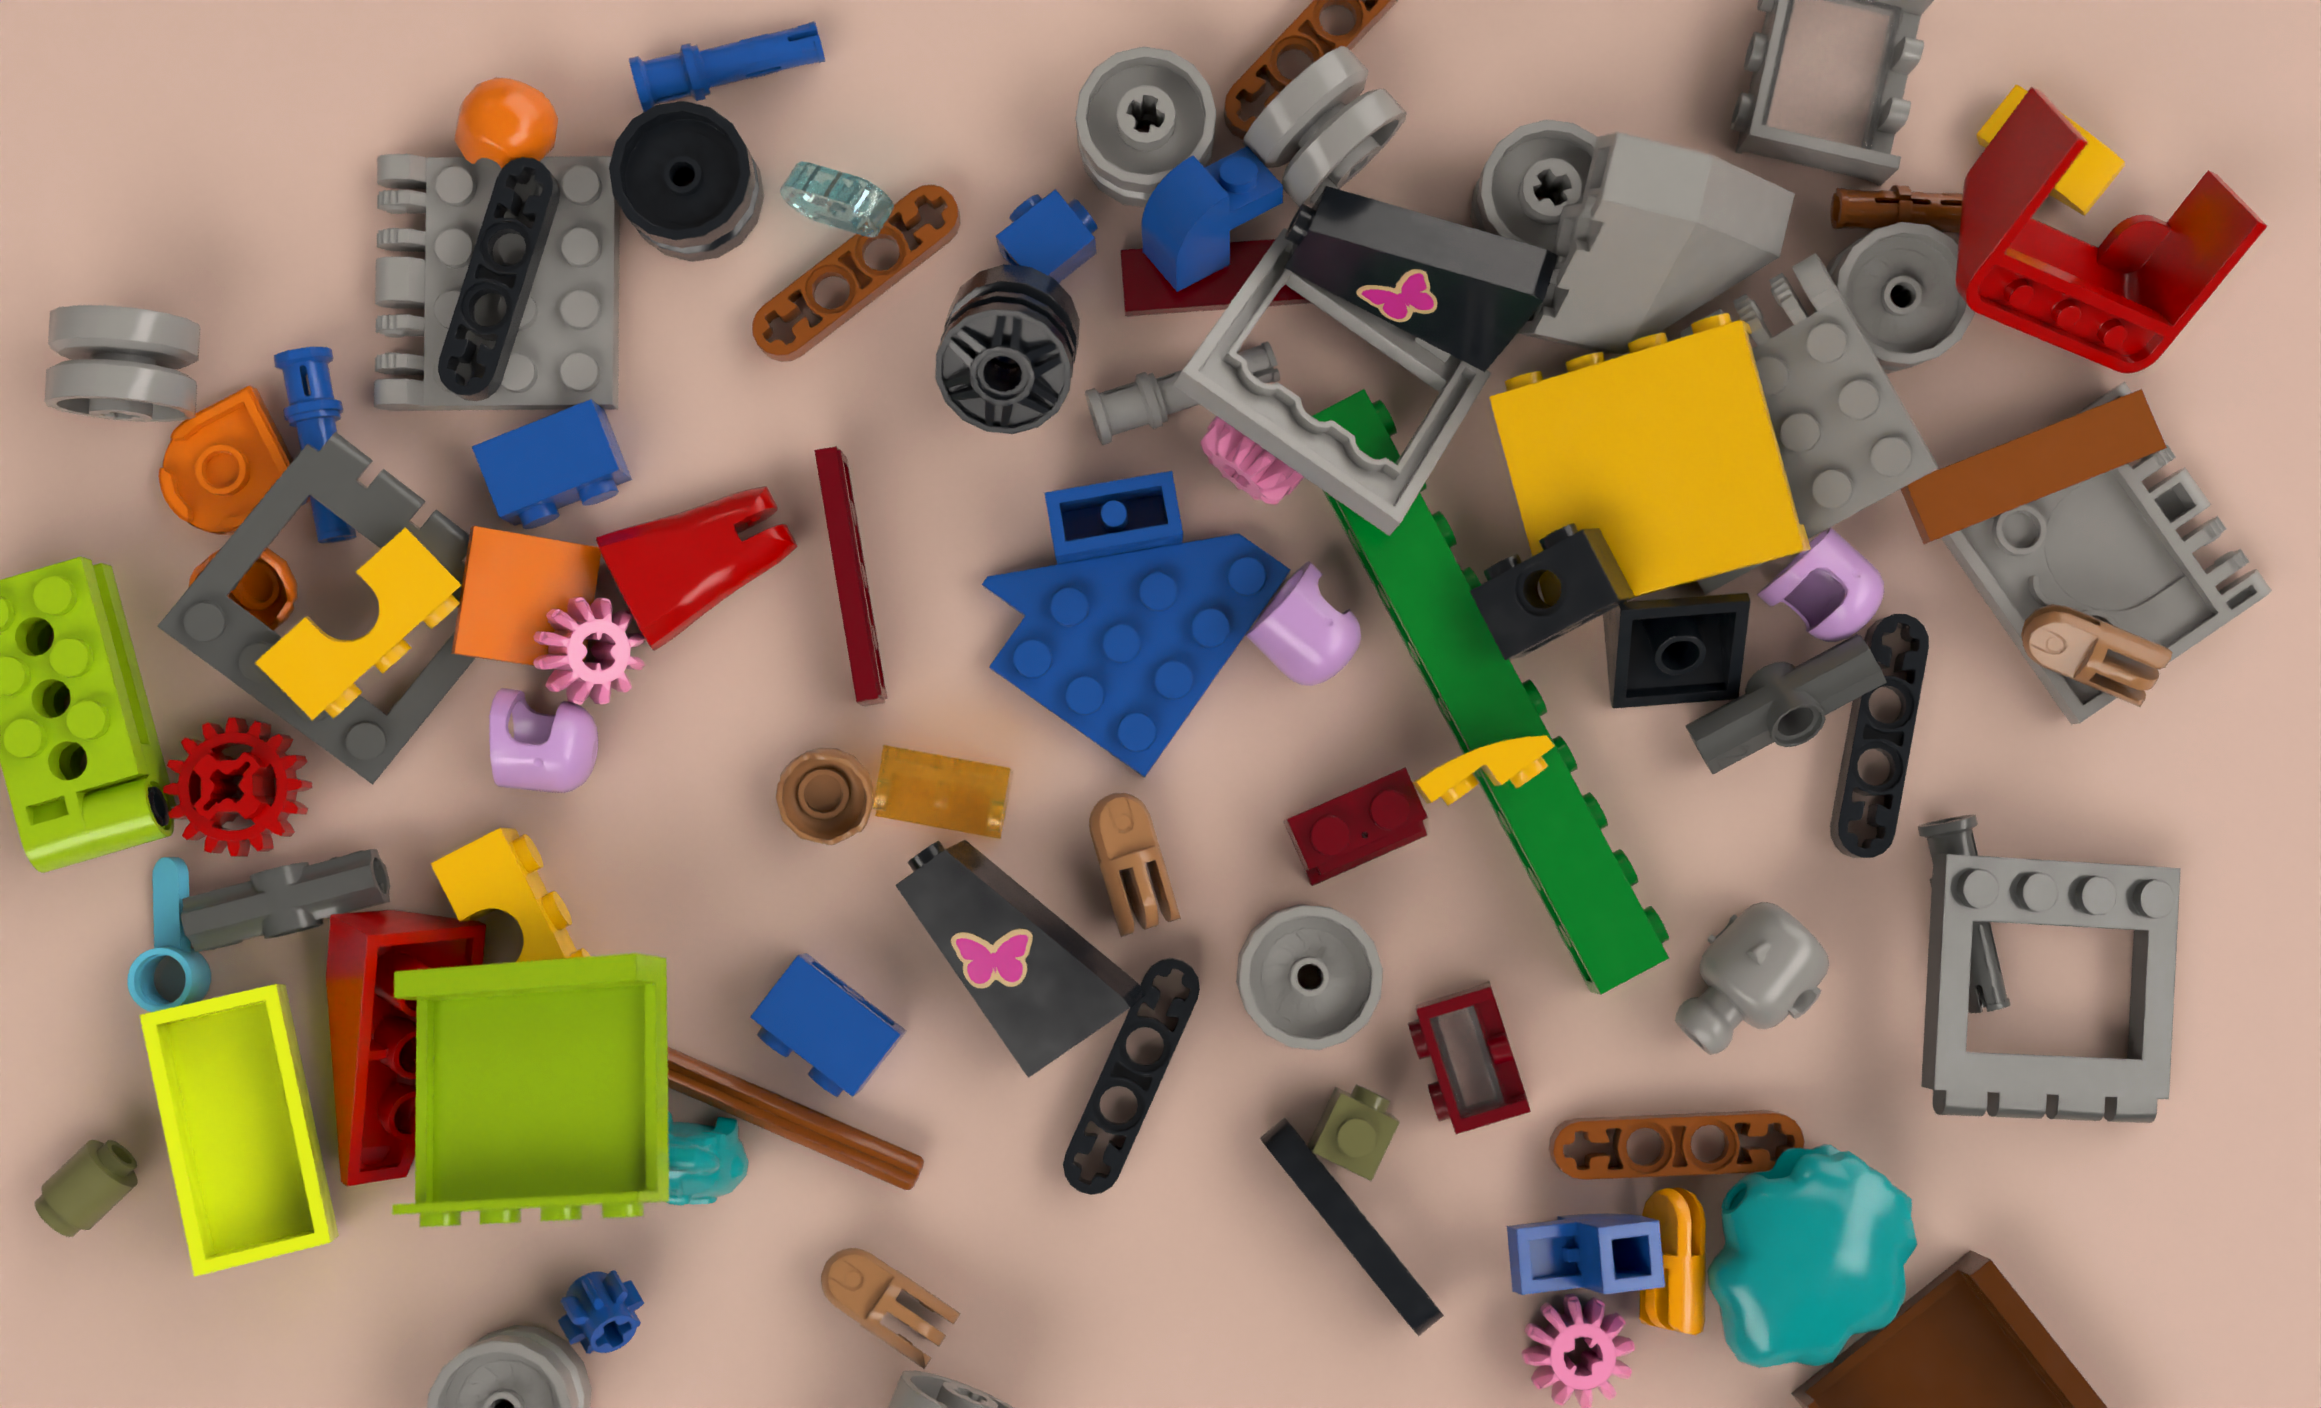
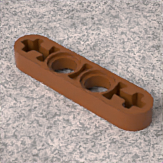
M1313 0L1228 91L1224 105V118L1226 126L1231 133L1244 140V136L1257 117L1255 116L1248 118L1246 121L1239 118L1242 106L1239 100L1244 98L1247 102L1253 103L1265 92L1267 81L1259 78L1261 75L1265 74L1275 89L1266 99L1263 110L1278 95V92H1281L1292 81L1284 77L1278 70L1277 60L1280 55L1289 50H1300L1308 55L1313 64L1326 53L1340 46L1348 47L1351 50L1398 0H1366L1365 5L1371 7V10H1367L1361 0ZM1334 5L1343 6L1350 10L1355 20L1352 30L1339 36L1325 31L1319 20L1322 11Z
M922 185L912 190L769 300L755 314L752 323L753 337L760 349L771 359L780 362L793 361L803 356L947 245L956 236L961 224L960 212L953 195L945 188L936 185ZM927 203L933 209L944 205L946 208L941 213L944 225L938 229H935L929 223L920 227L913 233L914 239L919 246L911 251L903 233L894 225L903 220L907 231H909L921 221L922 218L918 209L922 205ZM886 238L892 240L899 247L900 255L898 261L887 270L878 271L870 268L865 263L864 258L868 245L877 239ZM836 276L844 279L850 288L848 300L836 309L821 307L815 300L817 285L827 277ZM803 296L811 313L821 322L812 327L805 316L792 327V332L796 337L792 343L785 345L780 339L769 343L767 340L774 333L770 323L778 317L783 322L789 323L802 314L794 302Z
M1768 1110L1575 1118L1564 1121L1557 1126L1550 1137L1549 1152L1551 1160L1559 1170L1572 1178L1582 1180L1756 1173L1772 1170L1782 1152L1790 1148H1804L1805 1140L1802 1130L1795 1120L1782 1113ZM1736 1123H1743L1740 1134L1747 1137H1758L1767 1135L1768 1124L1774 1123L1776 1131L1787 1135V1144L1777 1146L1775 1151L1776 1157L1770 1158L1768 1150L1761 1147H1741L1745 1160L1737 1161L1740 1141L1734 1125ZM1713 1125L1723 1133L1725 1140L1724 1150L1715 1160L1708 1162L1700 1161L1692 1153V1136L1700 1127ZM1616 1128L1612 1147L1618 1162L1617 1166H1608L1610 1155L1607 1153H1589L1585 1155V1165L1577 1166L1573 1157L1563 1153L1564 1145L1574 1143L1575 1132L1583 1131L1584 1138L1592 1143H1610L1606 1130ZM1641 1128L1653 1129L1661 1142L1659 1155L1655 1160L1647 1164L1634 1163L1628 1156L1626 1148L1630 1135Z

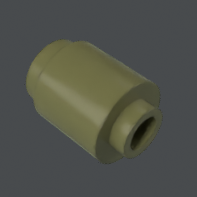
M89 1140L42 1185V1195L35 1201L36 1211L47 1225L67 1237L75 1236L80 1230L92 1229L137 1185L138 1180L133 1171L137 1167L136 1160L126 1148L113 1140H108L105 1144L97 1140Z

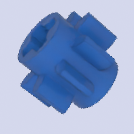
M612 1270L609 1274L598 1271L591 1272L574 1281L569 1287L566 1297L561 1299L567 1314L562 1316L558 1323L570 1345L580 1341L586 1354H590L593 1351L609 1353L620 1349L632 1339L636 1328L641 1324L635 1310L639 1309L644 1302L632 1281L622 1283L616 1271Z

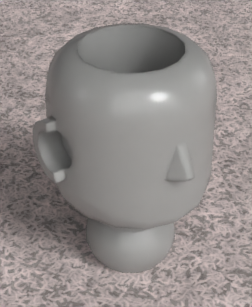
M1770 902L1753 904L1739 917L1734 914L1730 918L1728 925L1717 936L1711 935L1708 937V942L1711 945L1702 955L1699 968L1700 975L1709 988L1700 997L1690 998L1683 1002L1676 1013L1675 1022L1709 1055L1720 1053L1728 1047L1733 1037V1030L1743 1020L1757 1029H1769L1777 1026L1789 1014L1797 1019L1807 1012L1821 994V990L1817 986L1827 974L1829 967L1828 955L1818 940L1791 914Z

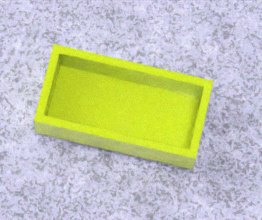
M273 984L140 1015L194 1277L331 1243L339 1234L286 985Z

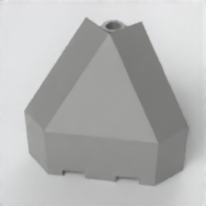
M1619 132L1597 137L1582 203L1565 205L1562 209L1553 253L1557 254L1558 258L1544 302L1519 330L1518 334L1611 354L1627 353L1629 351L1627 345L1629 342L1659 333L1779 258L1795 193L1711 154Z

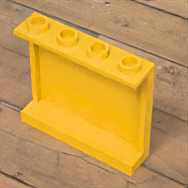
M1729 313L1711 316L1692 323V335L1669 342L1666 333L1646 336L1627 344L1630 354L1605 361L1603 352L1584 355L1565 363L1568 373L1545 380L1542 371L1519 375L1505 381L1506 392L1489 396L1532 557L1543 551L1539 543L1542 538L1564 526L1574 523L1578 531L1600 528L1634 596L1639 597L1811 550L1805 526L1799 524L1748 335L1752 334L1748 323L1743 320L1731 322ZM1547 570L1540 577L1539 584L1544 602L1553 606L1559 600L1562 589L1558 577Z

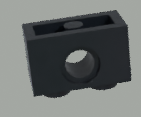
M1574 523L1550 533L1539 541L1543 549L1542 552L1523 562L1518 554L1510 556L1483 572L1488 581L1472 589L1470 593L1505 661L1524 657L1635 598L1600 528L1578 531ZM1547 570L1554 573L1561 583V596L1553 606L1546 604L1538 593V581Z

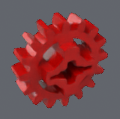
M228 717L226 730H224L219 724L207 722L202 725L205 738L203 742L187 737L181 741L184 750L189 754L185 761H168L167 766L180 774L178 783H170L163 786V793L179 796L180 801L179 805L173 807L168 812L169 818L188 819L190 823L185 828L182 836L186 840L195 841L206 836L204 842L205 852L221 854L228 846L231 857H248L250 844L257 851H271L274 849L271 833L291 837L295 831L287 821L289 815L307 814L309 808L296 801L297 792L311 789L312 782L297 779L295 771L302 768L308 761L305 756L287 755L285 753L293 741L289 735L277 734L270 738L272 724L255 720L248 730L246 719ZM235 745H249L253 747L251 752H243L236 760L232 756L224 755L221 752ZM235 776L244 777L238 785L244 793L241 799L233 798L238 790L236 784L232 781ZM275 776H276V784H277V786H276V795H275V791H274V778H275ZM239 815L255 823L241 830H231L223 827L226 822H233Z

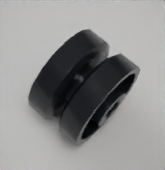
M687 101L655 105L633 118L615 142L609 165L613 196L627 219L636 227L643 239L666 256L691 262L719 258L741 245L758 223L764 200L761 172L733 123L711 107ZM691 178H694V180L689 185L684 186V182Z

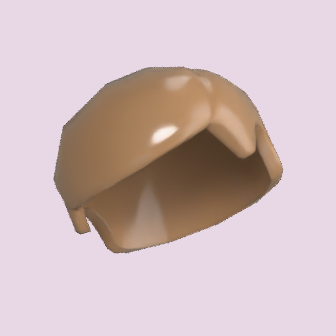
M818 748L806 751L785 767L777 784L775 798L782 821L799 838L832 846L863 831L870 817L875 793L870 773L855 756L837 748Z

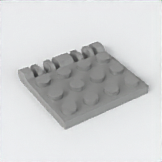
M385 154L377 157L378 185L393 189H426V193L414 190L379 191L377 209L392 214L426 213V232L414 229L388 228L378 230L377 248L393 252H425V259L414 257L377 258L375 304L380 307L393 309H425L424 317L409 314L377 316L376 333L394 338L424 336V356L395 352L377 355L375 357V372L391 375H424V381L414 379L375 380V408L392 411L565 410L592 399L603 409H618L620 206L612 193L609 172L612 156L544 157L540 161L558 181L560 188L559 204L502 383L493 395L481 401H467L448 390L440 380L438 363L501 168L495 161L488 158H481L475 164H471L465 157H422L413 154ZM531 175L530 181L527 184L517 183L514 191L522 198L519 216L516 217L508 211L504 214V218L516 219L529 228H532L534 222L529 221L522 213L529 195L540 196L543 191L534 180L533 175ZM512 233L501 236L493 246L495 262L502 266H511L519 262L525 254L526 244L524 238ZM494 293L483 295L474 306L473 314L475 321L481 326L488 327L498 324L506 314L507 305L504 297ZM471 331L467 332L465 339H469L477 345L473 360L470 364L459 363L456 373L465 378L464 386L468 385L471 377L482 378L485 373V368L477 362L480 344L482 343L488 348L493 349L496 341L484 340Z
M1816 253L1792 266L1801 286L1817 310L1814 314L1808 316L1783 273L1769 280L1772 287L1771 292L1775 300L1794 324L1776 336L1772 337L1763 321L1761 310L1756 302L1751 300L1747 294L1733 301L1740 318L1750 325L1752 332L1750 335L1758 345L1752 349L1799 524L1805 526L1808 539L1939 468L1827 269ZM1719 309L1705 318L1724 314L1722 309ZM1691 326L1680 332L1681 337L1693 334ZM1763 563L1698 580V583L1706 595Z
M2123 382L2077 414L2132 392L2127 384ZM2166 445L2167 448L2141 458V461L2132 467L2128 463L1941 538L2071 725L2083 722L2115 700L2116 697L2041 667L2028 657L2023 647L2021 632L2025 619L2036 609L2051 604L2070 607L2167 647L2173 652L2169 661L2171 662L2272 591L2257 569L2237 578L2220 591L2217 590L2216 585L2247 565L2250 561L2242 550L2239 549L2235 552L2230 551L2224 554L2205 570L2200 566L2192 553L2218 539L2221 533L2226 530V527L2217 516L2200 525L2181 538L2176 531L2177 528L2211 505L2186 468H2182L2149 490L2141 482L2176 458L2168 445Z

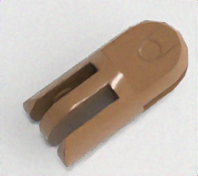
M2055 604L2036 609L2025 619L2021 632L2025 652L2029 658L2041 667L2138 707H2141L2146 699L2144 690L2152 689L2157 682L2160 674L2157 669L2165 668L2173 654L2167 647L2070 607Z
M1112 793L1099 800L1090 814L1089 829L1120 936L1123 937L1134 932V920L1120 876V870L1124 877L1133 911L1141 927L1146 930L1159 924L1157 904L1145 863L1147 864L1163 917L1168 922L1181 919L1152 819L1144 803L1137 797L1127 793Z
M848 1248L836 1252L826 1261L821 1274V1285L824 1295L836 1308L923 1369L926 1368L931 1357L913 1346V1343L902 1335L894 1333L880 1322L887 1312L938 1347L946 1335L898 1303L896 1298L901 1290L918 1300L925 1308L937 1313L953 1325L961 1314L900 1271H896L873 1254L862 1249Z

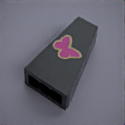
M1326 186L1312 208L1301 204L1294 215L1285 235V239L1294 244L1284 268L1485 372L1544 302L1558 255L1544 248Z
M966 840L947 849L943 847L940 841L933 843L907 862L913 873L896 884L904 899L1028 1078L1130 1009L1146 995L1139 983Z

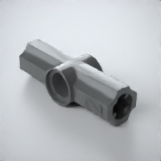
M1856 634L1796 667L1787 662H1775L1764 666L1749 679L1744 695L1685 725L1708 769L1712 774H1715L1774 742L1779 746L1793 747L1809 741L1822 729L1825 715L1887 682L1870 648L1862 636Z
M360 850L313 865H309L308 862H301L252 874L250 876L251 881L183 898V911L180 915L185 936L192 943L195 952L209 951L238 944L244 940L263 935L265 939L309 930L324 925L323 920L330 918L331 914L350 913L390 902L389 889L391 885L386 865L382 862L378 850Z

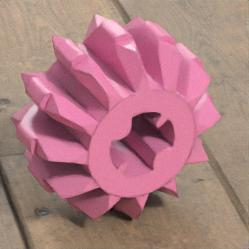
M1218 416L1207 427L1208 432L1200 442L1209 463L1218 468L1222 473V477L1229 479L1238 490L1242 489L1247 492L1254 500H1262L1264 503L1277 505L1304 478V476Z
M574 597L569 599L568 614L560 609H551L547 613L548 622L554 628V633L537 631L533 637L534 641L538 644L549 646V654L538 656L534 659L533 664L536 669L554 668L545 685L549 691L559 692L567 688L566 694L569 703L581 705L590 696L595 704L604 705L610 701L611 688L625 693L632 689L630 679L624 673V670H642L645 666L644 661L639 657L630 656V648L640 646L644 643L645 638L641 633H625L633 618L629 611L620 610L612 614L611 600L607 598H596L591 606H589L583 597ZM584 639L596 641L591 649L592 654L596 658L594 663L582 661L588 652L582 644Z
M1566 1294L1563 1301L1565 1314L1559 1315L1553 1306L1549 1303H1544L1540 1310L1542 1315L1550 1322L1547 1327L1543 1328L1535 1323H1528L1526 1325L1525 1333L1534 1341L1541 1343V1345L1528 1347L1523 1350L1522 1359L1526 1364L1539 1366L1531 1377V1381L1537 1389L1547 1388L1553 1384L1551 1398L1555 1403L1564 1405L1569 1400L1573 1391H1575L1578 1404L1582 1408H1590L1593 1402V1388L1597 1387L1609 1400L1616 1396L1614 1387L1607 1381L1611 1374L1622 1379L1631 1377L1632 1370L1625 1363L1616 1359V1357L1630 1354L1635 1350V1346L1630 1338L1617 1336L1625 1325V1320L1618 1313L1609 1314L1603 1318L1605 1303L1601 1299L1592 1297L1582 1311L1578 1298L1574 1294ZM1581 1337L1592 1349L1583 1351L1581 1363L1574 1364L1564 1352L1574 1350V1339Z

